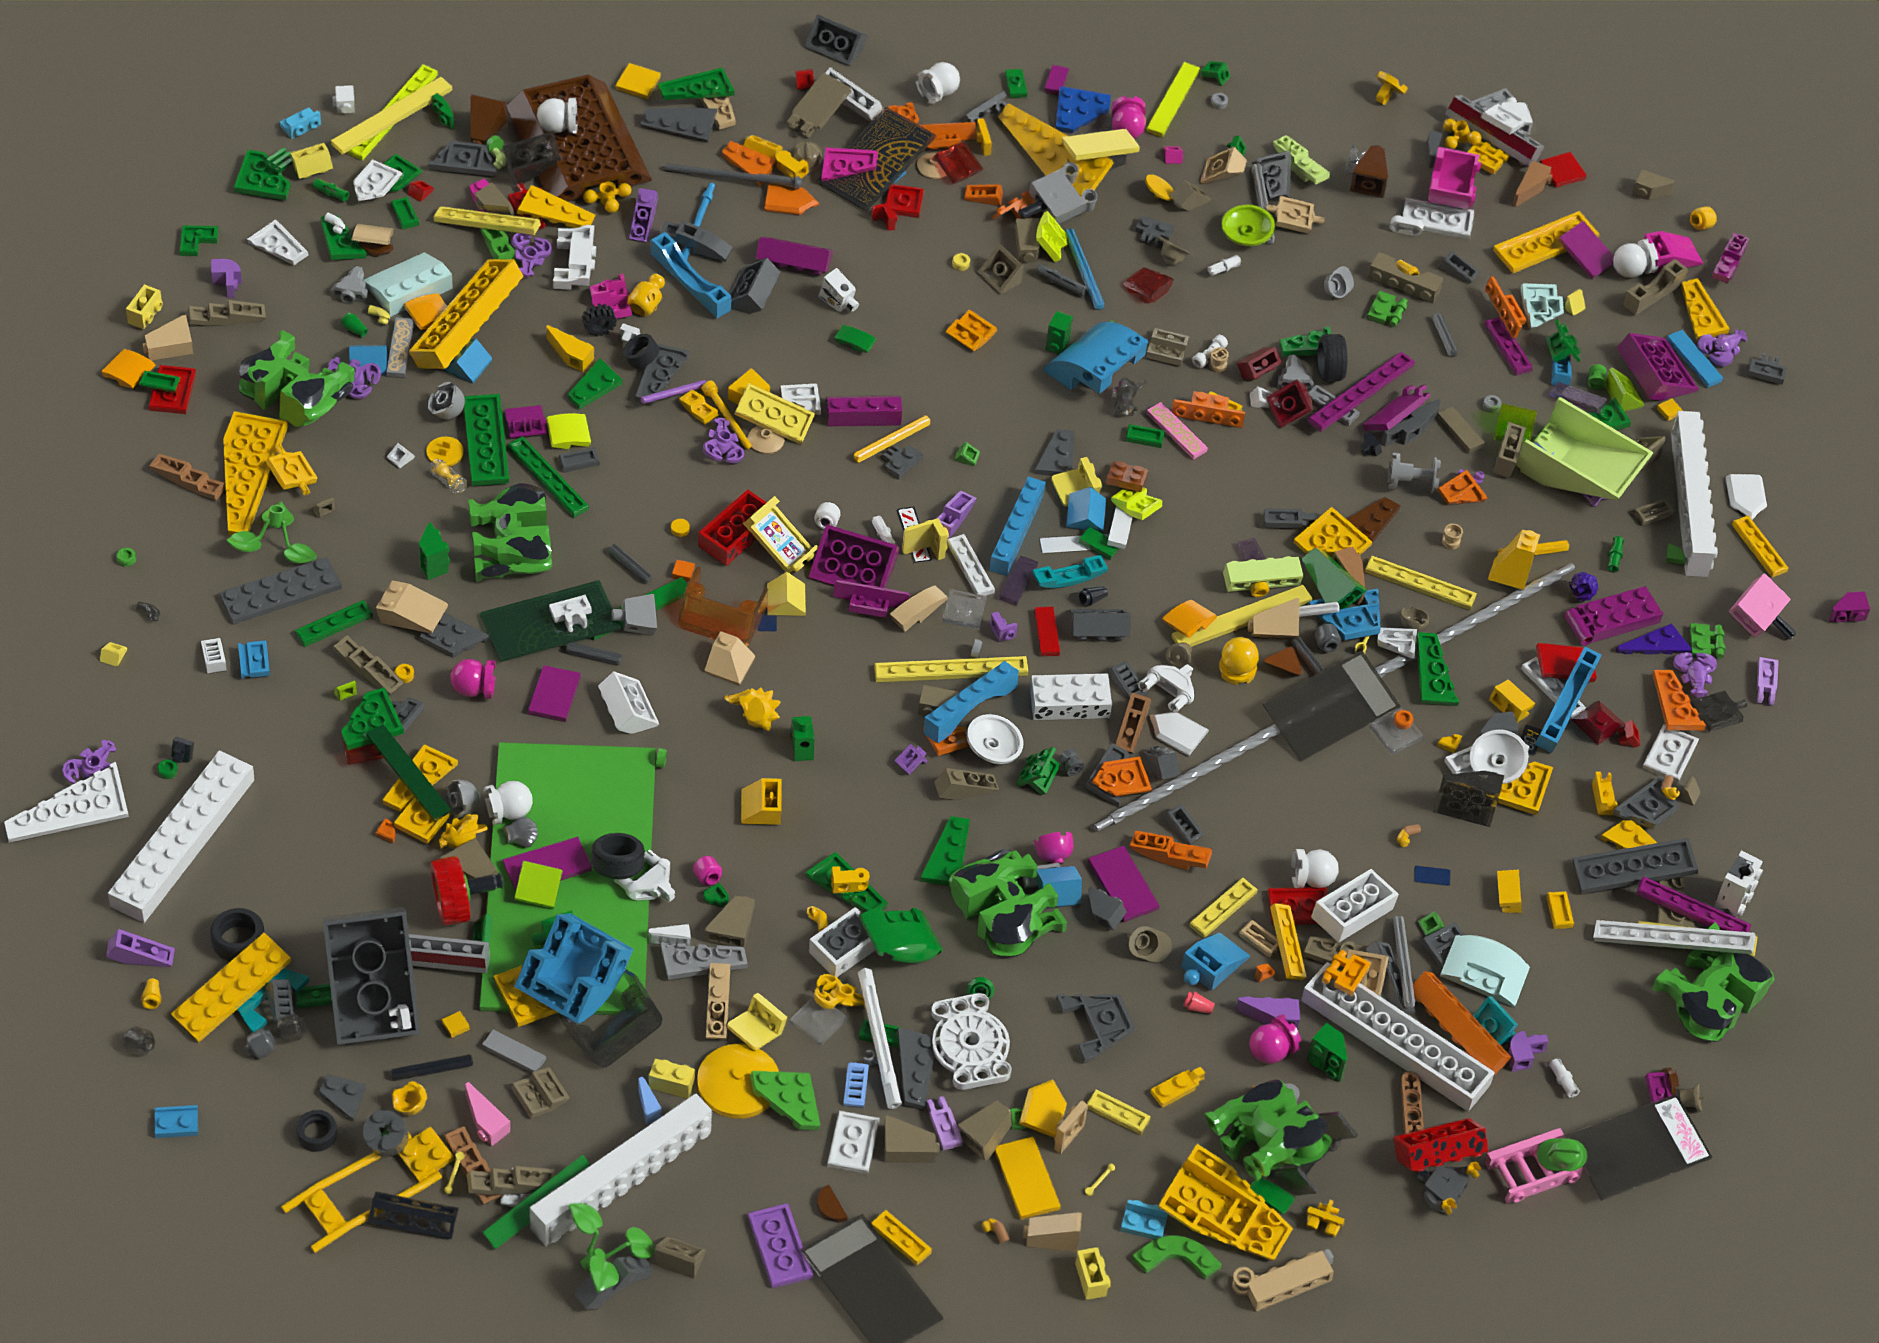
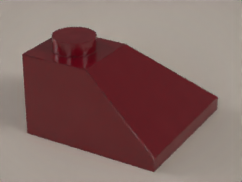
M1297 379L1266 397L1280 428L1287 426L1312 411V399L1305 384Z
M1600 700L1572 718V721L1597 745L1625 726V723Z

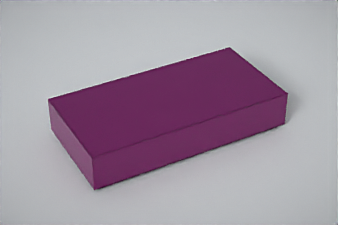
M1052 65L1045 86V92L1059 95L1060 86L1064 87L1069 68Z

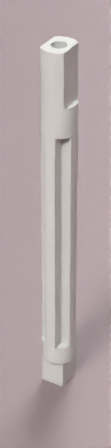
M864 968L858 972L887 1106L889 1109H895L902 1105L872 970Z

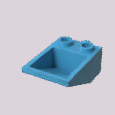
M1219 932L1198 941L1184 953L1181 966L1186 971L1184 981L1191 986L1201 982L1212 991L1246 962L1250 955Z

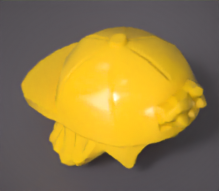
M466 814L460 820L454 818L451 824H446V832L441 834L439 839L440 848L447 845L450 848L456 849L476 838V833L487 830V825L477 824L478 815Z

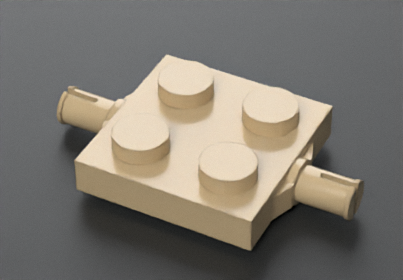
M1280 196L1277 206L1266 205V211L1273 212L1276 215L1275 226L1309 234L1313 222L1324 224L1325 217L1315 216L1313 211L1314 204Z

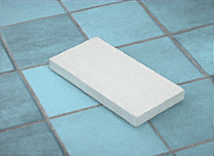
M1406 198L1402 216L1422 221L1423 231L1470 239L1474 210Z

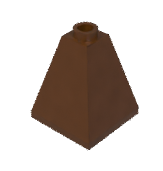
M471 94V143L486 145L487 140L497 135L508 122L506 104L504 101Z
M1379 145L1370 146L1354 168L1350 191L1384 198L1388 180L1384 148Z

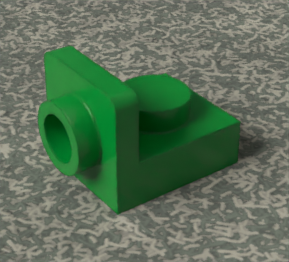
M1209 61L1201 70L1203 77L1217 78L1218 84L1221 86L1230 78L1226 62Z

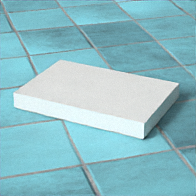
M1663 724L1642 769L1659 776L1661 775L1663 778L1666 775H1670L1674 778L1673 782L1678 783L1699 739L1679 730H1667L1666 725Z
M839 1111L827 1167L868 1175L880 1118Z

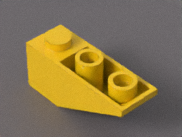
M549 325L546 326V339L566 365L583 373L594 360V346Z

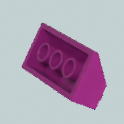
M763 236L759 238L756 258L760 260L768 258L770 261L778 262L777 266L788 268V265L795 266L796 270L805 271V268L812 269V273L822 275L823 272H828L834 250Z
M899 395L826 396L828 427L901 425L902 401Z

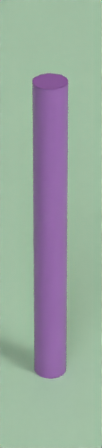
M706 380L641 397V403L645 404L700 389L706 383Z

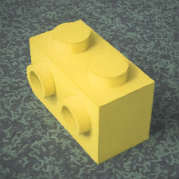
M325 143L290 153L299 179L309 178L313 174L325 173L333 169L329 150Z
M145 284L126 308L128 324L145 329L148 323L152 322L154 315L163 306L160 290Z
M655 1059L649 1074V1087L656 1091L689 1099L694 1085L695 1069L687 1065L674 1064L668 1060Z
M1098 1247L1077 1251L1075 1265L1085 1299L1089 1300L1107 1296L1108 1288L1111 1286L1110 1279L1105 1273L1104 1259L1100 1256Z

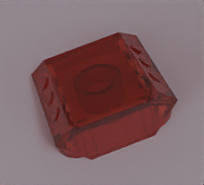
M1143 267L1131 276L1123 286L1131 294H1139L1140 300L1149 304L1156 302L1168 293L1174 279Z

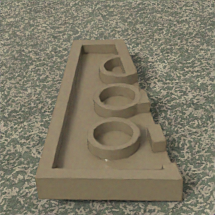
M1683 876L1658 881V883L1686 895ZM1658 904L1657 923L1697 928L1694 926L1693 919Z
M1310 936L1303 956L1324 964L1326 962L1332 964V958L1340 950L1346 951L1347 955L1349 949L1367 952L1366 948L1371 944H1366V946L1356 945L1355 942L1350 941L1338 943L1334 939Z

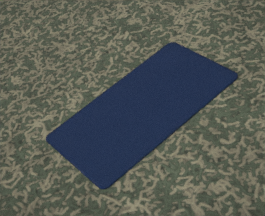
M760 604L758 631H777V615H767V604Z
M1415 866V882L1449 886L1450 870Z

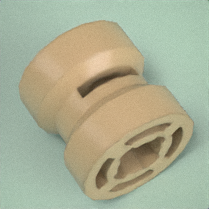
M1216 347L1211 351L1209 368L1212 371L1223 372L1226 370L1229 353L1225 348Z
M1448 524L1445 527L1442 544L1445 548L1452 550L1459 547L1463 530L1459 525Z

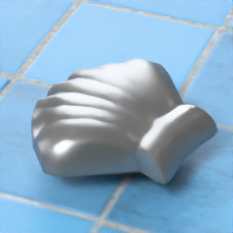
M526 816L515 819L511 825L503 827L507 837V844L514 842L524 847H530L538 838L535 822Z

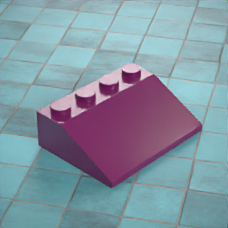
M1628 333L1617 346L1621 358L1625 360L1629 370L1635 375L1638 384L1642 386L1645 395L1649 399L1663 401L1699 390L1666 338Z
M826 524L809 578L835 585L836 580L885 588L900 550L897 545Z

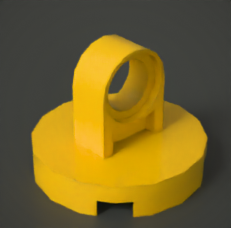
M1379 71L1376 75L1377 80L1383 84L1376 96V101L1381 104H1386L1393 92L1405 95L1408 88L1404 84L1401 87L1398 82L1399 80L1388 73Z

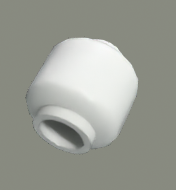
M831 502L822 503L818 506L814 516L816 525L821 529H825L826 524L836 527L841 516L840 509Z

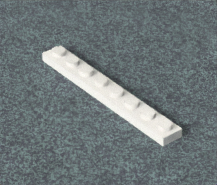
M1597 920L1593 938L1594 941L1753 954L1756 936L1755 933Z

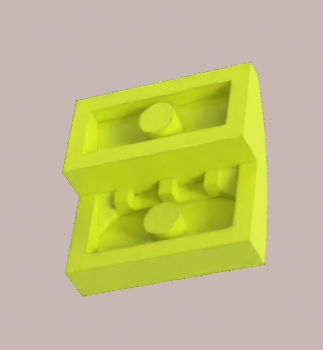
M1046 211L1039 222L1036 240L1054 262L1061 260V248L1067 245V236L1050 213Z
M558 414L546 418L551 447L569 449L571 445L589 447L591 439L585 414Z
M1124 488L1111 497V501L1122 511L1140 520H1144L1162 507V500L1148 496L1147 488H1143L1142 492Z

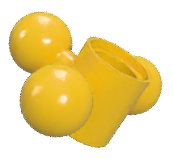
M1446 119L1444 121V130L1446 132L1454 131L1455 134L1444 140L1445 148L1453 150L1457 147L1458 142H1469L1472 145L1480 143V133L1477 131L1470 132L1466 121L1459 120L1455 122L1453 119Z
M605 182L600 184L599 192L591 189L586 190L583 194V199L586 203L592 204L599 198L600 203L605 205L607 212L615 213L619 208L615 195L628 197L631 194V187L626 183H622L615 189V185L612 182Z

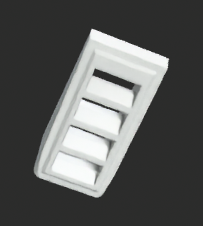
M221 639L201 641L207 673L227 670Z
M689 924L651 928L648 933V941L650 944L661 945V942H667L668 945L684 943L686 946H691Z

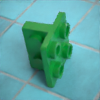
M1558 319L1554 320L1558 331L1546 338L1553 360L1558 362L1572 354L1576 361L1580 362L1579 354H1581V351L1576 345L1578 344L1573 334L1569 335V329L1564 322L1561 324Z
M1051 747L1043 749L1037 754H1031L1025 761L1024 769L1018 775L1019 779L1016 785L1021 787L1029 784L1041 796L1046 794L1060 767V764L1052 758L1056 748Z

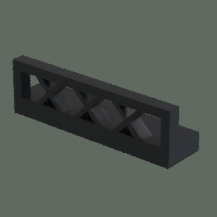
M375 1191L368 1223L452 1239L459 1208ZM375 1209L385 1210L388 1216L383 1219L374 1217ZM403 1213L406 1214L409 1220L401 1223L398 1222L395 1216ZM423 1217L430 1224L426 1227H421L415 1220ZM441 1221L451 1223L449 1232L441 1231L436 1224Z

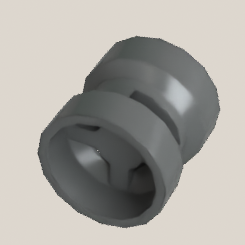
M1074 749L1062 752L1058 758L1061 765L1065 766V771L1069 776L1077 775L1084 768L1081 759H1078V754Z

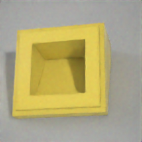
M1581 289L1567 296L1564 309L1572 316L1585 310Z
M109 642L101 649L100 661L118 666L127 648Z

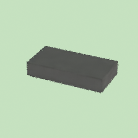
M595 447L559 455V461L564 473L600 465Z

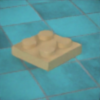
M1082 1100L1077 1106L1073 1105L1068 1112V1117L1065 1120H1060L1056 1126L1057 1134L1054 1137V1150L1059 1154L1065 1150L1085 1125L1088 1104Z

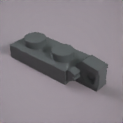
M1264 509L1265 528H1305L1316 521V513H1306L1301 509Z

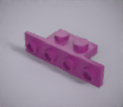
M836 580L833 597L851 600L849 604L850 612L886 618L888 608L899 607L909 599L910 593Z

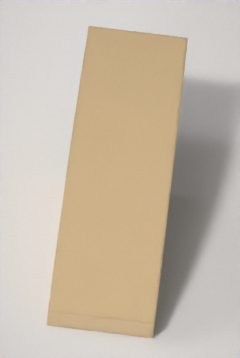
M934 585L905 601L891 612L890 615L892 620L906 632L917 621L921 623L948 597Z

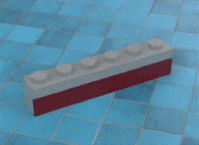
M1462 95L1453 97L1445 113L1450 117L1449 119H1453L1455 122L1459 120L1466 121L1470 132H1479L1482 140L1489 141L1491 146L1496 149H1502L1506 155L1516 158L1523 166H1530L1532 161L1537 162L1544 148L1543 145L1519 130L1511 134L1481 118L1483 112L1486 111L1485 109Z
M409 934L412 966L487 973L491 958L489 942Z

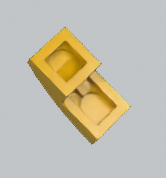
M694 390L679 398V402L703 424H707L718 416V410L705 403L704 396Z

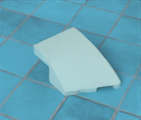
M1525 283L1521 285L1522 303L1529 329H1533L1564 313L1563 297L1557 296L1556 285Z

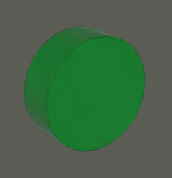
M165 759L158 764V774L161 778L172 779L177 775L178 766L173 760Z

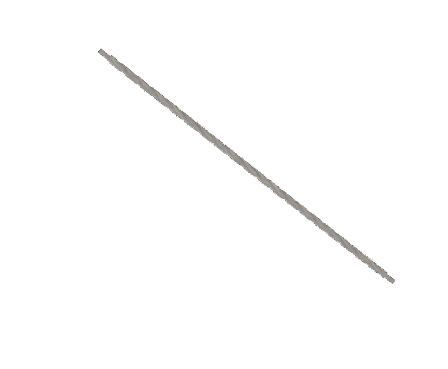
M1570 563L1559 570H1554L1526 585L1524 590L1518 589L1507 597L1500 599L1437 634L1440 645L1451 640L1455 635L1462 634L1473 628L1477 623L1495 616L1499 611L1513 606L1522 598L1529 597L1540 591L1544 586L1551 585L1560 580L1561 576L1575 569L1574 564ZM1417 646L1414 658L1400 654L1373 669L1372 673L1378 680L1386 675V673L1395 671L1410 660L1418 658ZM1351 681L1349 684L1336 689L1325 697L1285 717L1278 723L1265 728L1254 736L1212 757L1207 762L1194 767L1183 775L1141 796L1134 802L1114 811L1106 819L1096 823L1094 829L1098 832L1111 824H1117L1127 816L1146 808L1150 803L1171 794L1175 789L1186 786L1195 781L1199 776L1206 775L1220 767L1223 763L1229 762L1247 750L1266 742L1270 737L1276 736L1291 728L1294 724L1313 716L1317 711L1324 710L1338 702L1341 698L1358 691Z

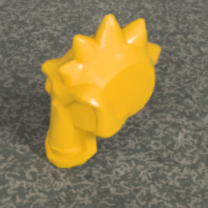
M761 687L758 690L751 688V690L747 689L741 693L724 696L727 702L743 707V716H746L748 724L753 727H760L770 731L771 722L780 718L775 711L780 701L772 699L773 690L764 692Z

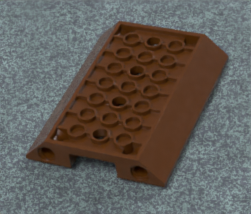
M588 74L522 90L506 106L544 191L565 201L583 198L585 187L614 180L618 188L622 183L633 186L652 181L605 82ZM552 98L561 99L565 103L568 102L569 98H576L577 116L575 117L577 133H569L567 128L559 133L546 132L540 127L537 119V110L545 100Z

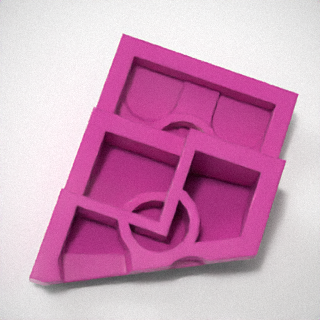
M619 274L618 279L613 281L607 279L599 284L590 286L592 303L595 307L600 303L601 306L603 304L610 305L616 318L632 316L631 307L627 304L628 293L624 274Z

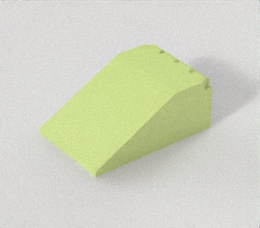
M1559 397L1549 419L1550 422L1547 423L1533 443L1529 440L1524 441L1516 465L1521 468L1520 472L1544 486L1618 501L1653 455V452ZM1534 443H1538V444H1539L1540 446H1542L1544 449L1540 448L1539 446L1535 445Z

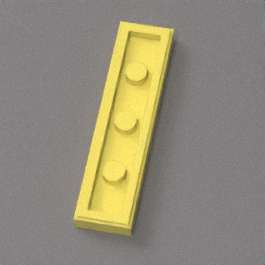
M1242 878L1192 920L1189 927L1205 938L1251 899L1258 889Z

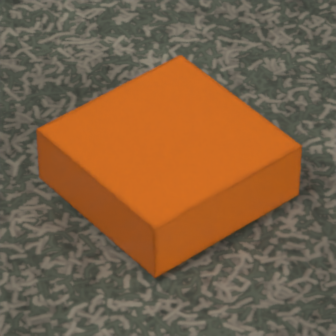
M676 560L672 578L679 579L683 577L685 581L690 582L695 569V563Z

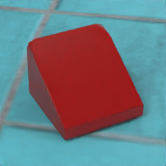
M422 180L410 183L407 194L418 201H422L434 188Z

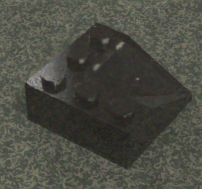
M1486 770L1443 775L1433 812L1490 827L1505 775Z

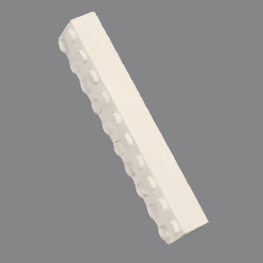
M1678 411L1671 432L1682 546L1686 558L1684 564L1685 575L1708 577L1709 571L1714 566L1713 559L1717 558L1718 549L1714 546L1716 533L1713 532L1714 518H1711L1713 505L1710 504L1711 490H1708L1710 477L1706 473L1708 471V462L1705 461L1707 450L1703 446L1705 442V434L1702 433L1703 420L1700 419V412Z
M219 750L108 892L110 907L145 923L254 782L253 766Z
M1326 962L1304 987L1301 1001L1406 1071L1416 1073L1421 1081L1469 1112L1491 1085L1495 1072L1362 984L1358 985L1351 996L1335 988L1336 980L1334 979L1330 980L1328 984L1323 983V972L1331 965L1329 962Z
M697 1094L693 1095L531 1206L530 1229L545 1246L551 1242H557L564 1233L576 1228L568 1207L569 1204L584 1203L593 1207L596 1211L607 1207L613 1199L623 1196L629 1188L635 1184L642 1183L645 1177L651 1173L654 1174L659 1171L662 1165L672 1162L678 1154L684 1150L691 1149L694 1143L700 1139L703 1140L708 1137L711 1132L712 1110Z

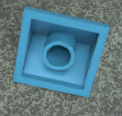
M473 339L460 350V353L454 357L450 365L442 370L473 384L490 364L492 357L477 339Z
M387 345L349 346L350 362L352 359L361 361L359 367L368 363H374L379 366L381 375H387Z
M1092 487L1070 493L1066 527L1083 530L1091 527L1098 532H1103L1106 498Z
M1075 866L1037 870L1038 889H1043L1045 884L1050 883L1058 894V904L1056 907L1081 905L1082 878Z

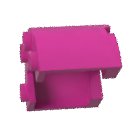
M1438 147L1427 202L1469 210V207H1473L1476 197V186H1473L1475 174L1480 172L1481 162H1478L1479 155Z

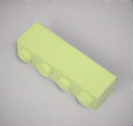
M1291 556L1278 559L1267 558L1265 560L1251 559L1244 562L1231 561L1226 563L1223 571L1227 592L1250 590V587L1258 582L1268 583L1269 588L1300 586L1303 578L1299 557Z

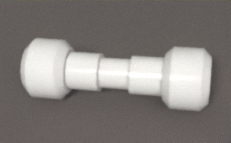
M1217 335L1207 350L1197 353L1192 358L1193 364L1197 368H1203L1208 363L1211 351L1216 347L1225 348L1228 345L1227 339L1223 335Z

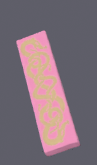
M1162 402L1147 410V415L1193 460L1207 452L1208 447Z

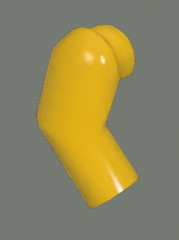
M815 906L807 908L806 913L811 920L818 923L819 932L828 927L827 915L824 911Z

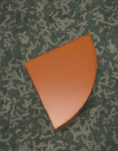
M385 818L375 832L376 837L393 844L396 838L395 828L392 822Z
M1262 964L1256 967L1254 978L1257 982H1261L1274 976L1275 971L1269 964Z

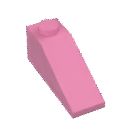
M467 1082L465 1084L466 1097L476 1126L477 1135L483 1142H487L492 1147L510 1133V1120L473 1085Z

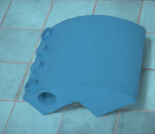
M1101 322L1091 327L1044 367L1043 371L1070 390L1082 382L1100 394L1111 385L1112 375L1128 361L1132 364L1137 363L1146 355L1148 340L1121 324Z
M571 913L557 914L543 949L529 950L514 987L574 1022L581 1023L593 1015L611 995L624 973L633 948Z

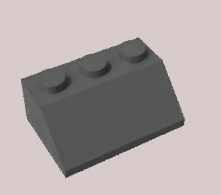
M817 14L805 47L851 65L861 53L868 35Z
M768 258L742 267L729 293L731 295V309L751 314L756 311L760 312L765 307V302L771 295V290L777 283V278L780 274V271Z
M1070 609L1071 634L1076 636V639H1087V636H1095V639L1104 640L1106 636H1114L1116 640H1124L1125 636L1130 637L1131 614L1126 609Z

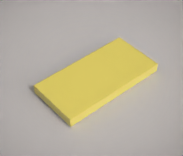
M1126 129L1062 137V144L1076 161L1137 153L1140 150V146Z
M748 383L734 415L765 429H770L772 432L801 445L815 413Z

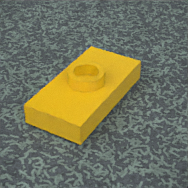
M983 118L977 119V143H980L984 156H989L991 154L992 142Z

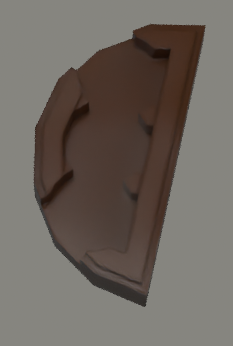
M359 241L360 247L369 256L378 257V255L389 254L394 250L391 244Z
M1671 1067L1663 1068L1662 1072L1667 1073L1672 1098H1677L1679 1102V1096H1677L1676 1087H1679L1677 1073Z
M828 1184L818 1194L817 1207L820 1214L826 1219L836 1220L839 1223L848 1221V1216Z

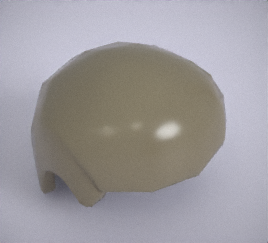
M1413 606L1409 610L1402 608L1400 620L1405 629H1417V632L1429 625L1430 618L1426 611L1414 608Z

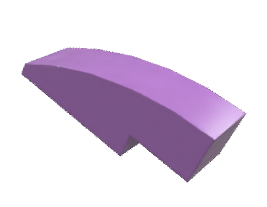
M961 490L944 506L943 513L938 517L943 527L947 528L949 538L962 524L977 499Z

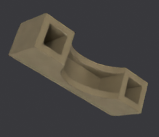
M1378 252L1373 260L1368 278L1430 303H1433L1438 296L1444 279L1428 271L1417 276L1405 274L1397 268L1395 258Z
M1674 259L1662 268L1659 275L1650 284L1643 286L1638 283L1629 289L1623 305L1633 314H1639L1681 286L1682 282L1685 281L1688 269Z

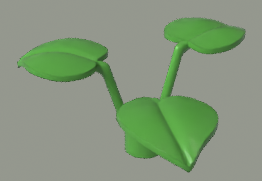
M282 501L272 505L263 513L262 521L265 524L259 536L256 537L255 534L248 531H240L227 539L228 544L233 548L244 552H253L261 548L262 543L259 540L262 539L268 524L272 528L282 526L285 544L288 548L284 551V556L287 560L293 563H306L317 559L316 553L308 546L300 543H295L292 546L289 544L286 526L294 522V516L287 510Z
M571 1203L568 1205L576 1227L585 1234L591 1235L594 1233L592 1241L586 1249L588 1254L582 1258L581 1265L584 1270L590 1272L597 1293L613 1287L619 1280V1275L614 1265L606 1262L608 1257L627 1246H630L631 1253L637 1258L646 1259L655 1253V1246L650 1237L643 1230L636 1227L629 1228L626 1231L625 1237L628 1242L605 1254L599 1248L593 1249L599 1234L598 1229L603 1225L599 1213L593 1207L584 1203Z

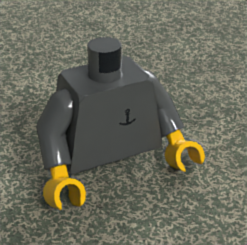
M1472 1162L1466 1167L1439 1166L1433 1174L1426 1170L1420 1171L1416 1179L1425 1184L1422 1196L1429 1208L1441 1211L1448 1216L1452 1213L1453 1208H1457L1456 1203L1467 1189L1470 1180L1469 1176L1471 1175L1475 1179L1478 1178V1171H1481L1482 1168L1478 1162Z

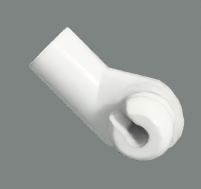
M330 213L326 214L324 221L334 225L333 231L341 234L342 230L345 229L343 221Z

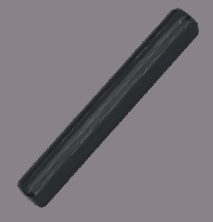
M468 1054L391 1069V1076L396 1081L470 1067L473 1065V1059Z

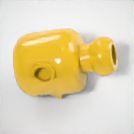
M652 274L648 282L642 281L636 285L627 300V304L630 305L632 312L647 317L657 310V306L662 300V294L659 289H662L665 285V280L662 276Z

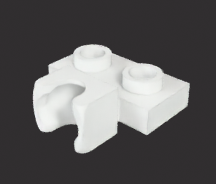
M586 595L549 605V610L555 623L565 621L569 632L573 631L572 626L574 624H580L582 628L587 627L586 614L592 613Z

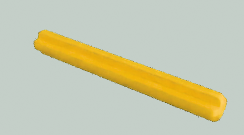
M924 415L853 454L854 460L859 463L929 426L930 418Z

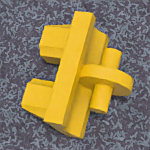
M1329 1200L1328 1205L1320 1202L1319 1209L1309 1206L1306 1227L1317 1230L1320 1221L1328 1223L1325 1234L1335 1237L1339 1229L1343 1228L1345 1219L1333 1215H1338L1340 1209L1332 1207L1334 1201Z

